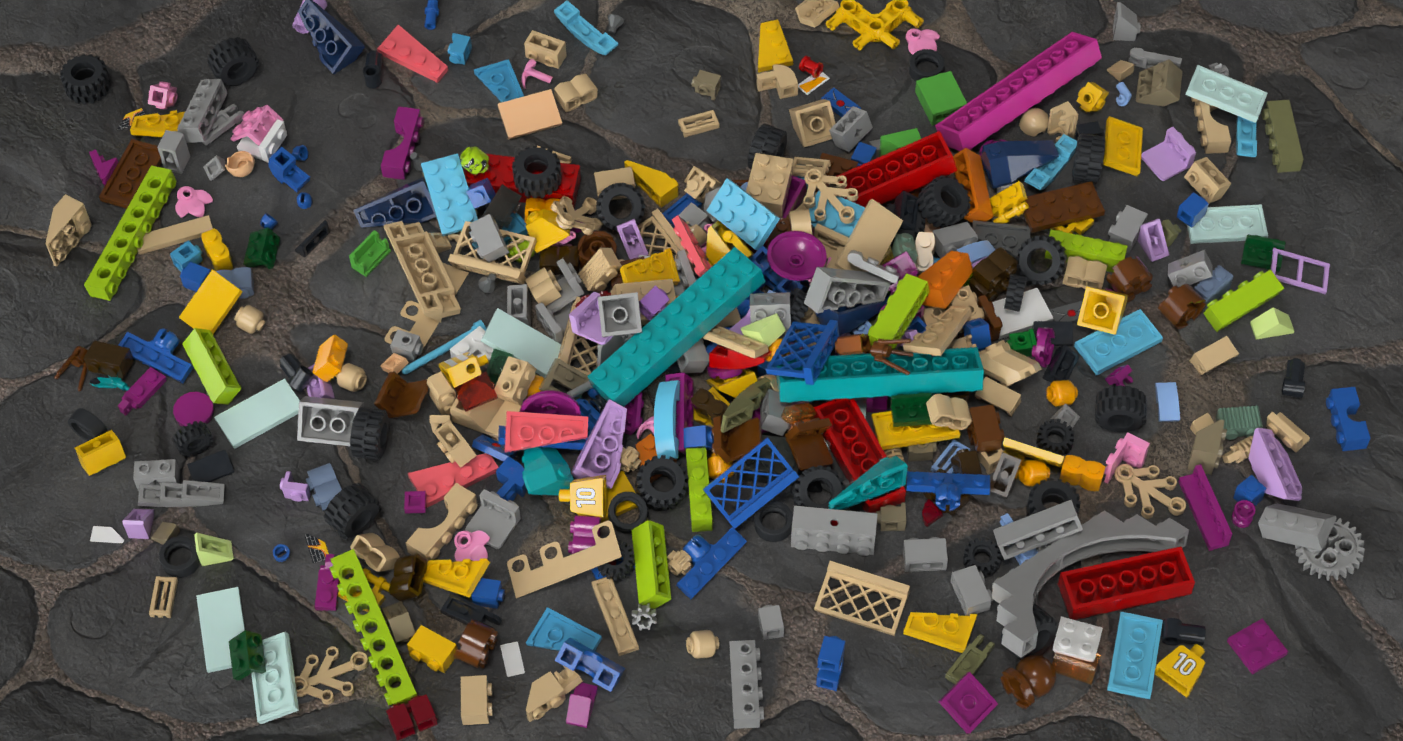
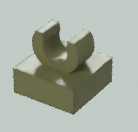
M1168 219L1163 220L1161 225L1167 247H1170L1182 230L1177 224L1173 225Z

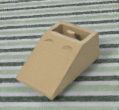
M66 194L53 208L45 243L56 267L61 261L65 260L67 254L78 245L79 240L92 227L84 204Z

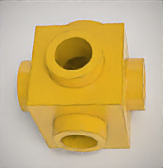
M1088 82L1079 91V97L1076 101L1087 112L1098 111L1105 105V99L1109 92L1094 82Z

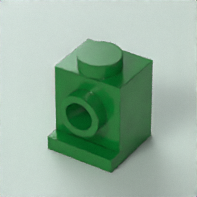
M1029 329L1026 332L1009 334L1008 340L1005 341V343L1008 342L1012 350L1026 357L1032 356V348L1034 345L1037 346L1033 329Z

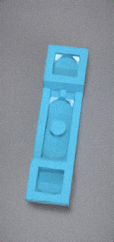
M566 0L554 10L555 15L578 40L595 52L606 56L618 46V42L606 32L604 34L600 33L581 17L580 11L569 1Z
M1237 116L1236 153L1239 156L1256 157V123Z
M1063 134L1055 144L1059 157L1042 167L1034 168L1024 182L1039 190L1045 189L1054 181L1076 151L1077 141Z
M679 380L660 382L657 389L654 407V437L658 458L661 455H666L665 459H669L670 456L678 459L679 439L675 435L676 401H679L680 398Z

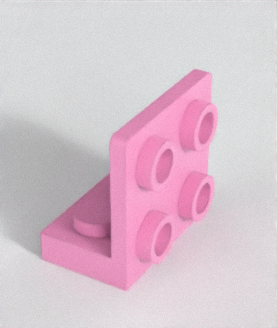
M268 105L257 107L251 112L247 111L242 116L243 121L234 128V134L230 139L234 142L248 136L259 146L276 120L283 121V119Z
M1127 432L1124 439L1120 438L1115 447L1117 450L1114 454L1111 453L1106 461L1104 482L1109 483L1122 460L1132 467L1142 468L1150 443Z

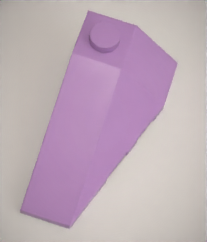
M610 399L607 401L571 471L573 477L581 479L606 475V488H612L621 467L620 458L623 449L622 440L625 431L627 408Z

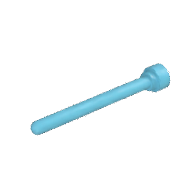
M481 320L473 323L469 331L406 365L401 370L402 373L406 375L446 353L479 326L486 331L484 323Z

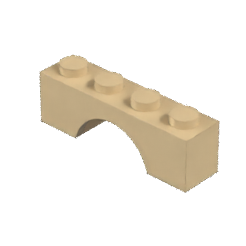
M1191 97L1192 102H1195L1194 114L1195 117H1198L1197 128L1202 134L1200 141L1201 146H1204L1205 153H1228L1231 144L1228 126L1216 122L1210 114L1217 107Z
M455 483L444 496L445 506L448 510L446 519L434 528H418L406 542L408 553L411 555L417 553L425 558L427 562L428 560L436 559L440 549L451 541L454 532L462 528L465 519L477 509L476 494Z

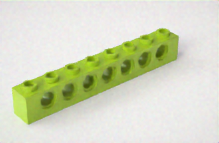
M156 166L150 167L84 284L91 297L111 301L113 295L117 292L118 286L122 279L125 278L128 268L135 260L138 252L137 248L143 246V237L146 233H150L153 223L159 217L162 207L167 202L172 189L176 186L177 180L171 169Z
M354 549L331 558L333 566L329 567L333 578H338L341 583L337 585L341 596L346 595L348 599L345 606L349 615L354 613L356 620L352 622L357 633L361 631L364 638H361L360 641L364 650L369 649L372 655L368 659L372 668L377 667L379 674L376 675L380 687L385 686L387 690L384 696L388 706L399 703L408 704V701L417 696V693ZM347 574H354L352 578L345 579ZM357 591L362 592V593H361L359 596H357V597H353V596H352L353 593H355V592H357ZM369 609V612L367 614H360L362 610ZM371 627H377L375 632H367ZM379 645L385 646V648L381 651L375 650L376 647ZM385 664H393L390 669H383ZM396 681L401 682V684H400L399 687H397V688H392V687H391V685H392L394 682H396Z

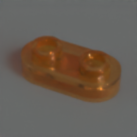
M801 403L785 407L781 417L785 422L793 425L799 421H804V423L814 419L816 412L811 404Z

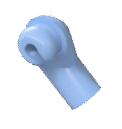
M1120 82L1116 85L1120 93L1119 97H1116V102L1119 106H1125L1130 101L1132 95L1125 83Z

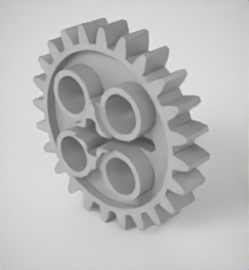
M1339 518L1334 523L1330 532L1334 537L1328 536L1322 551L1295 545V549H1297L1295 555L1299 557L1298 563H1304V570L1310 568V575L1317 572L1318 579L1322 575H1326V579L1329 581L1330 576H1334L1335 580H1338V575L1341 574L1342 577L1346 578L1347 572L1354 574V568L1359 569L1365 552V548H1363L1364 540H1360L1361 533L1355 534L1356 527L1349 528L1350 522H1346L1343 525L1341 524L1342 519ZM1341 548H1347L1349 551H1342ZM1325 560H1332L1333 563H1327Z

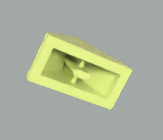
M1274 307L1250 322L1255 339L1294 333L1289 315Z
M777 313L741 327L744 336L764 343L768 347L786 331Z
M200 533L194 534L196 552L202 566L234 559L230 540Z

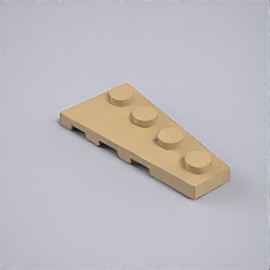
M951 306L937 317V322L928 324L926 331L913 336L914 340L911 343H904V351L941 356L971 316V307Z

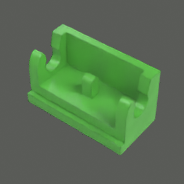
M374 230L349 255L351 267L367 277L391 252L387 239L381 240L379 233Z

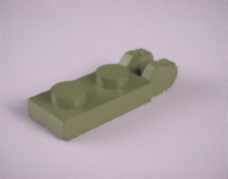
M979 634L948 670L945 678L956 684L967 672H971L974 676L993 650L995 643L991 641L983 651L979 650L978 647L984 639V636Z

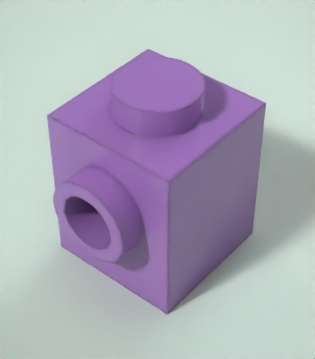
M655 285L639 301L640 312L649 321L667 307L666 304L670 299L666 292Z

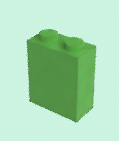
M951 71L916 81L915 93L932 126L967 104Z

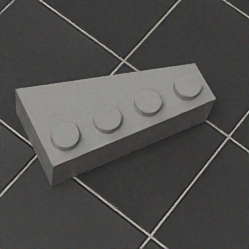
M817 267L804 304L816 313H823L827 309L833 311L843 306L849 308L859 303L865 305L885 300L891 283L870 272Z

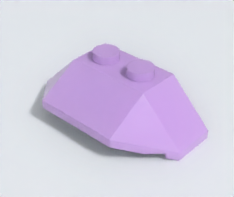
M1256 428L1249 453V461L1258 481L1267 488L1265 493L1287 500H1301L1302 486L1287 452L1274 437L1275 434L1272 430Z

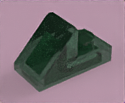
M493 349L482 383L494 390L508 356L514 357L513 354Z

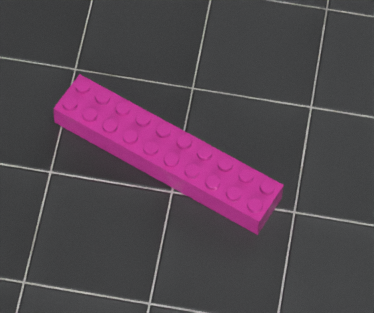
M1075 32L1069 33L936 124L937 132H941L948 147L958 151L964 148L972 150L974 146L985 141L987 137L998 132L1000 128L1012 122L1016 117L1025 113L1035 104L1040 103L1042 99L1053 94L1055 90L1067 84L1075 76L1080 75L1088 67L1093 66L1099 61L1102 56L1097 39Z

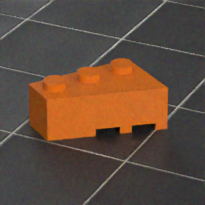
M950 251L918 276V278L928 281L930 292L922 305L943 309L948 307L973 273L968 253Z

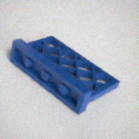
M830 320L827 325L792 322L767 366L766 373L805 378L806 384L814 385L835 347L837 338L840 337L838 321ZM796 329L804 330L798 333L795 332ZM818 331H819V332H823V333H820V334H818V335H814V333H816V332H818ZM808 335L810 336V338H807V339H804V340L801 339L802 337H805V336H808ZM795 340L797 341V343H794V344H791V345L788 344L789 342H792V341H795ZM814 342L816 343V345H813V346H811V347H808V346H807V345H809V344H811V343H814ZM803 347V350H800L798 352L794 351L798 348ZM788 352L791 353L790 355H787V356H785V357H782V356H781L782 354H785V353H788ZM807 354L810 355L809 357L804 358V359H801V358H800V357H802V356H804V355H807ZM794 359L797 360L796 362L791 363V364H788V363H787V362H789V361H791V360H794ZM781 364L784 365V366L781 367V368H774V367H776V366H778V365H781ZM801 366L803 367L802 371H800V370H793V369L798 368V367H801Z
M765 438L704 487L703 490L735 529L799 478V476L772 442ZM766 444L772 450L771 459L759 457L760 449ZM747 459L756 460L755 471L743 470L744 462ZM759 460L770 461L769 473L758 472ZM773 461L782 462L786 470L781 474H773ZM740 472L739 484L727 483L728 474ZM743 473L754 474L753 486L741 485ZM757 474L769 476L768 484L765 487L756 486ZM715 485H724L722 497L713 496L709 490ZM727 486L738 487L737 499L725 498ZM741 487L753 489L750 499H740ZM717 500H722V505ZM725 500L736 501V510L730 515L724 510Z

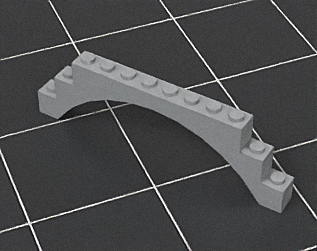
M1105 510L1098 515H1094L1089 521L1081 524L1082 531L1053 542L1049 547L1039 551L1035 556L1025 560L1021 565L1011 569L1007 574L994 581L992 585V599L999 603L996 621L1005 626L1002 630L1001 644L1019 657H1023L1036 648L1038 630L1033 615V603L1046 581L1061 569L1079 560L1098 554L1118 551L1157 552L1180 546L1183 548L1187 543L1189 529L1171 518L1155 526L1138 514L1130 519H1126L1124 523Z

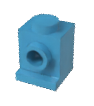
M453 33V43H450L448 47L449 60L455 64L465 65L472 50L471 37Z
M189 241L170 253L173 265L180 271L186 268L189 262L199 264L203 261L201 249Z

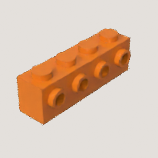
M964 148L953 156L958 170L955 172L958 183L964 185L963 188L965 190L967 189V195L971 200L969 202L971 204L970 209H968L969 212L965 215L964 219L972 223L973 220L987 222L993 218V212L981 156Z

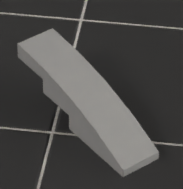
M183 480L182 484L161 482V486L140 484L137 506L196 507L223 504L224 484Z

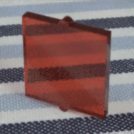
M487 372L455 387L458 394L457 399L461 401L465 412L498 399L494 390L495 385L490 381Z

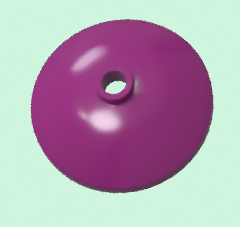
M789 231L776 236L769 244L767 251L768 263L774 272L783 278L795 281L813 278L816 268H824L827 258L823 244L813 235L802 231Z
M554 390L541 391L531 395L522 403L519 412L581 415L579 404L572 396Z

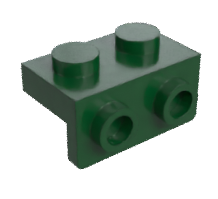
M270 228L251 232L243 265L251 268L263 264L268 269H273L280 237Z
M1248 234L1244 243L1241 264L1271 269L1273 248L1284 250L1286 242ZM1281 254L1277 256L1276 271L1281 269L1283 258Z
M920 392L917 394L892 395L890 408L893 427L932 424L926 402L932 397V393Z
M244 630L228 641L233 679L240 681L252 672L261 674L266 672L262 636L260 634Z

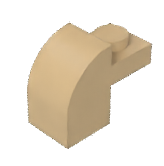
M777 64L773 65L772 71L757 74L756 86L758 91L776 88L780 99L798 95V82L795 73L789 67Z
M809 209L789 211L791 231H802L812 235Z

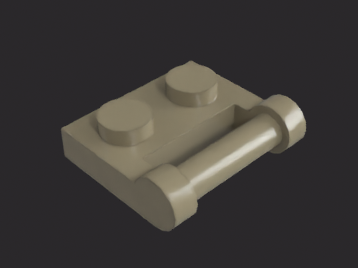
M555 358L539 390L560 391L550 385L552 380L572 390L589 381L586 374ZM582 394L574 397V399L577 400L581 398Z

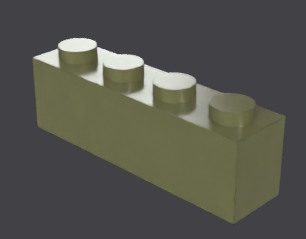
M1267 101L1265 109L1262 110V119L1266 121L1265 131L1266 135H1269L1270 138L1269 149L1273 151V165H1276L1277 173L1300 171L1304 159L1290 101Z

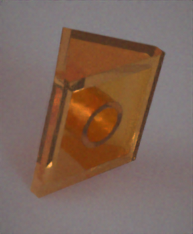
M1055 653L1052 665L1058 674L1092 684L1101 655L1096 654L1095 660L1088 662Z

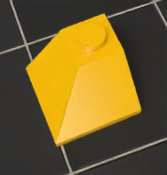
M542 209L538 212L530 213L527 217L526 229L530 237L537 239L534 246L536 253L570 236V229H562L558 226L556 222L558 214L554 211Z
M719 220L708 228L706 256L711 266L715 265L735 247L723 239L724 232L730 230Z
M1087 286L1077 325L1116 335L1125 311L1128 295Z
M747 368L746 370L742 369L743 373L733 378L720 379L719 376H715L716 379L710 378L706 381L708 385L736 398L742 391L757 382L755 372Z

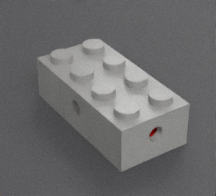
M794 506L791 547L799 550L816 549L820 552L836 551L840 554L874 555L877 513Z

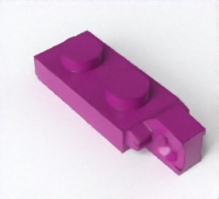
M150 367L123 395L122 401L118 405L120 412L126 416L133 408H141L166 382V376Z
M326 554L325 565H320L315 610L337 611L339 592L337 585L340 584L338 578H333L329 568L333 566L330 559L335 557V554Z

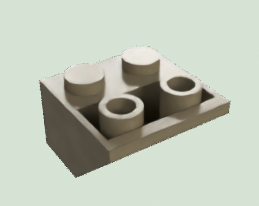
M1168 59L1139 72L1136 102L1167 106L1179 101L1183 71Z
M1219 420L1196 433L1190 453L1188 470L1194 471L1195 466L1201 464L1205 474L1212 475L1213 469L1218 468L1224 447L1223 441L1227 429L1223 428L1225 420Z

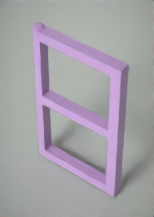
M1273 248L1271 270L1280 282L1322 294L1327 293L1329 263ZM1278 254L1299 260L1296 280L1275 275ZM1304 261L1324 267L1322 288L1301 282Z

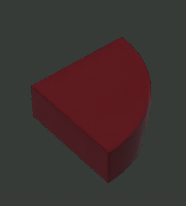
M930 499L926 501L922 510L923 523L926 527H929L943 516V512Z

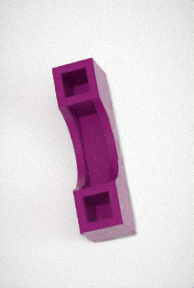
M398 106L394 125L396 133L403 136L404 139L396 148L385 151L381 163L383 177L405 180L406 174L410 173V155L415 152V143H418L420 138L419 129L423 128L424 117H421L420 109Z

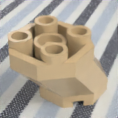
M1004 340L986 347L981 352L979 351L984 374L999 381L1005 387H1009L1042 370L1039 362L1012 350L1008 342L1005 343Z

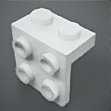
M277 119L259 146L246 136L237 145V150L249 152L253 157L269 163V158L278 150L287 136L284 121Z
M1061 617L1053 651L1093 662L1103 628Z

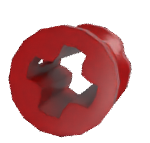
M805 56L800 62L799 70L812 74L813 78H818L823 71L824 65L811 60L809 56Z

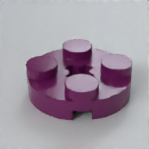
M1039 327L1036 335L1038 339L1037 346L1034 345L1032 348V357H1035V361L1039 362L1041 367L1046 368L1052 359L1054 344H1051V338L1055 339V334L1052 328Z

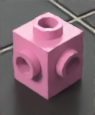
M160 81L159 84L151 85L148 104L155 105L158 109H167V107L174 106L178 97L176 93L177 88L170 86L171 83Z

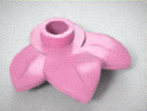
M910 29L907 31L906 40L911 54L922 49L937 51L935 41L940 38L937 32L929 29L922 31Z
M184 186L177 192L178 202L175 205V210L180 218H183L188 213L201 218L205 212L204 204L212 203L213 199L204 190H194L192 187ZM189 193L190 196L185 197L183 194Z
M479 530L472 533L469 531L459 532L454 539V544L457 548L455 552L456 561H463V559L479 561L481 558H488V552L484 545L490 540V537L485 532ZM468 539V542L463 545L462 541Z

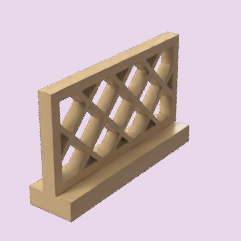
M658 208L651 212L653 216L637 225L642 239L643 236L653 237L651 245L645 244L646 249H650L648 256L653 254V250L664 252L665 249L671 248V251L675 252L676 255L678 251L685 250L680 243L682 239L677 236L673 227ZM653 223L655 226L654 233L645 232V228ZM656 238L665 239V245L656 246ZM689 260L691 269L693 273L696 275V272L694 270L696 266L695 264H692Z
M465 221L453 254H450L448 262L458 269L486 276L492 273L498 279L524 284L526 279L524 274L537 239L500 229L503 238L511 237L513 241L507 245L508 250L515 246L518 254L511 258L506 254L507 260L500 264L496 263L495 260L488 263L485 258H478V252L476 249L474 250L471 244L473 240L467 236L469 224L472 222ZM523 241L530 242L527 249L520 251L518 244ZM469 245L471 252L466 255L460 254L462 247ZM521 257L523 261L521 268H514L511 262Z
M576 297L571 306L570 313L576 308L575 305L580 301L581 297ZM568 317L558 359L570 365L571 361L577 358L582 367L574 368L588 376L591 373L589 367L597 366V357L593 351L598 349V345L590 348L586 338L573 333L570 317ZM582 342L586 350L579 353L575 344ZM589 353L593 362L586 364L581 356Z
M830 561L814 611L895 636L905 603L910 594V586ZM830 578L839 580L842 586L831 591L828 586ZM856 585L859 586L862 593L851 597L846 588ZM844 590L848 599L838 604L834 594ZM873 591L878 592L882 599L871 604L867 594ZM831 596L835 606L829 609L821 607L822 600ZM864 596L868 606L858 610L853 601ZM892 598L900 599V606L891 610L887 600ZM884 602L889 612L878 617L873 607ZM851 603L855 612L849 615L843 614L840 607ZM871 609L875 618L870 621L863 620L860 613ZM891 615L894 621L892 629L883 627L880 620Z

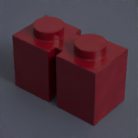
M427 694L415 696L408 701V704H395L386 710L397 741L416 734L409 716L411 712L419 732L438 725Z

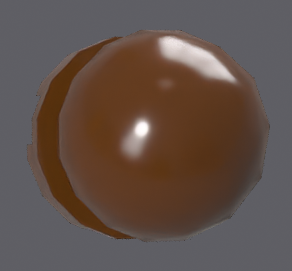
M1030 655L1024 657L1015 666V669L1009 667L1002 672L1003 676L1000 677L1007 694L1010 695L1012 693L1018 700L1016 704L1026 709L1034 703V697L1040 698L1050 692L1056 681L1055 667L1047 658L1041 655Z

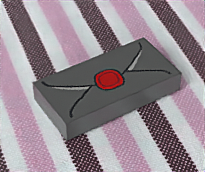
M1083 301L1049 309L1054 318L1053 321H1067L1076 324Z

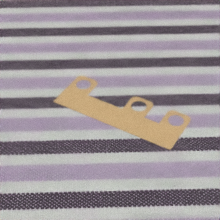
M442 263L455 289L454 295H456L469 272ZM408 301L400 314L402 317L415 321L414 326L410 332L396 326L390 328L385 341L391 344V333L402 330L419 335L424 348L439 322L424 315L419 303ZM411 305L416 306L418 313L414 316H409L406 313L407 307Z
M605 521L593 527L592 532L596 542L595 546L563 558L558 542L542 546L540 548V555L543 566L534 570H530L527 556L524 554L510 559L507 562L516 598L622 557L612 522ZM602 526H607L610 529V534L606 538H600L597 535L598 529ZM549 547L557 549V555L553 559L545 557V551ZM516 560H523L525 563L524 569L520 572H515L512 569V565Z

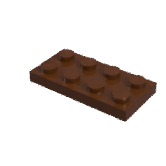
M131 139L99 195L100 201L128 208L150 167H160L162 163L158 146Z
M1091 181L1027 196L1025 201L1028 203L1029 208L1024 210L1023 213L1030 231L1033 233L1104 216L1105 210Z

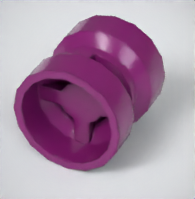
M1241 500L1236 503L1231 517L1235 526L1246 528L1252 523L1256 510L1253 503L1247 500Z

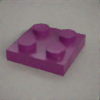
M1263 618L1227 639L1228 644L1252 675L1286 656L1288 650Z
M967 672L938 701L967 734L971 733L998 705L971 672Z

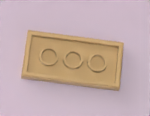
M869 200L835 266L843 270L868 272L847 260V255H849L848 253L851 250L862 252L863 257L866 259L871 257L878 260L880 265L903 220L875 200Z

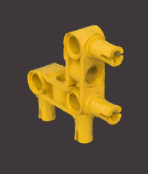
M842 0L840 7L836 10V14L826 21V26L831 28L830 30L832 31L841 23H846L861 34L853 41L854 47H858V50H861L869 42H883L891 47V49H895L899 45L900 40L890 33L904 21L918 29L919 26H922L924 19L913 12L912 8L908 6L907 0H892L879 14H871L855 0Z

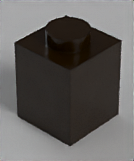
M962 449L957 451V454L950 459L955 474H982L977 451Z

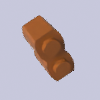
M868 334L840 336L835 342V349L839 355L871 354L872 346L870 345Z

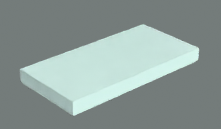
M1197 65L1185 95L1256 123L1267 92Z
M1262 204L1208 207L1206 215L1192 228L1187 225L1191 244L1245 241L1248 234L1268 238Z
M498 308L481 339V342L507 357L529 362L537 369L535 373L544 378L555 358H558L561 347L560 343Z
M284 378L214 418L233 448L236 449L297 415L300 400Z
M238 587L196 595L208 673L231 668L228 641L245 630Z
M282 632L262 640L266 672L263 674L251 673L257 722L260 724L299 711L290 639L287 632Z

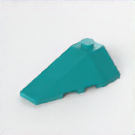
M535 447L524 449V456L522 457L524 471L522 475L528 494L559 495L560 489H569L570 483L574 479L569 465L556 448Z
M897 456L881 459L829 502L828 509L844 510L905 486L907 464Z

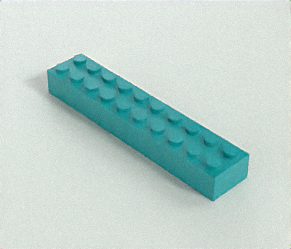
M734 247L642 328V333H636L587 377L592 388L606 401L610 399L623 407L627 405L748 298L750 294L765 283L762 270Z
M978 347L946 349L941 356L913 353V357L891 354L889 358H885L909 371V375L882 362L875 361V357L871 354L829 356L814 385L806 384L805 378L777 375L780 402L792 403L796 401L811 402L814 400L891 397L892 395L917 394L920 392L932 394L960 391L973 392L983 390L984 369ZM794 359V360H791V361H789V362H787V363H788V364H791V363L796 362L797 360ZM783 364L778 365V366H776V368H781V367H783L784 365H783ZM801 366V367L795 368V369H793V370H800V371H802L803 367Z

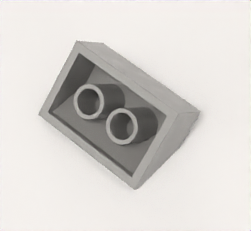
M305 396L299 401L297 441L350 446L352 423L358 409L364 407V402Z
M1276 503L1265 507L1258 524L1263 538L1322 551L1337 518L1330 514Z

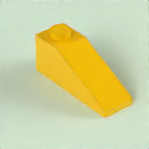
M629 160L624 162L625 168L632 167L634 182L660 208L678 197L679 185L674 178H670L664 172Z

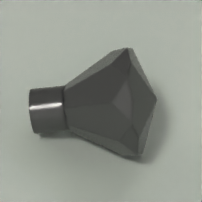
M609 14L608 22L610 28L608 33L615 35L616 30L625 22L624 18L616 14Z
M416 152L410 155V158L413 160V168L416 171H422L421 163L428 162L429 158L426 155H418Z
M492 273L489 276H483L478 281L479 288L484 293H492L497 286L495 282L496 276Z

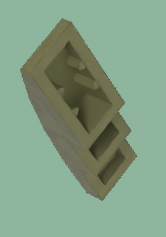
M766 377L758 380L742 391L730 403L723 414L720 430L722 433L752 419L753 411L760 408L761 400L770 388L771 380Z

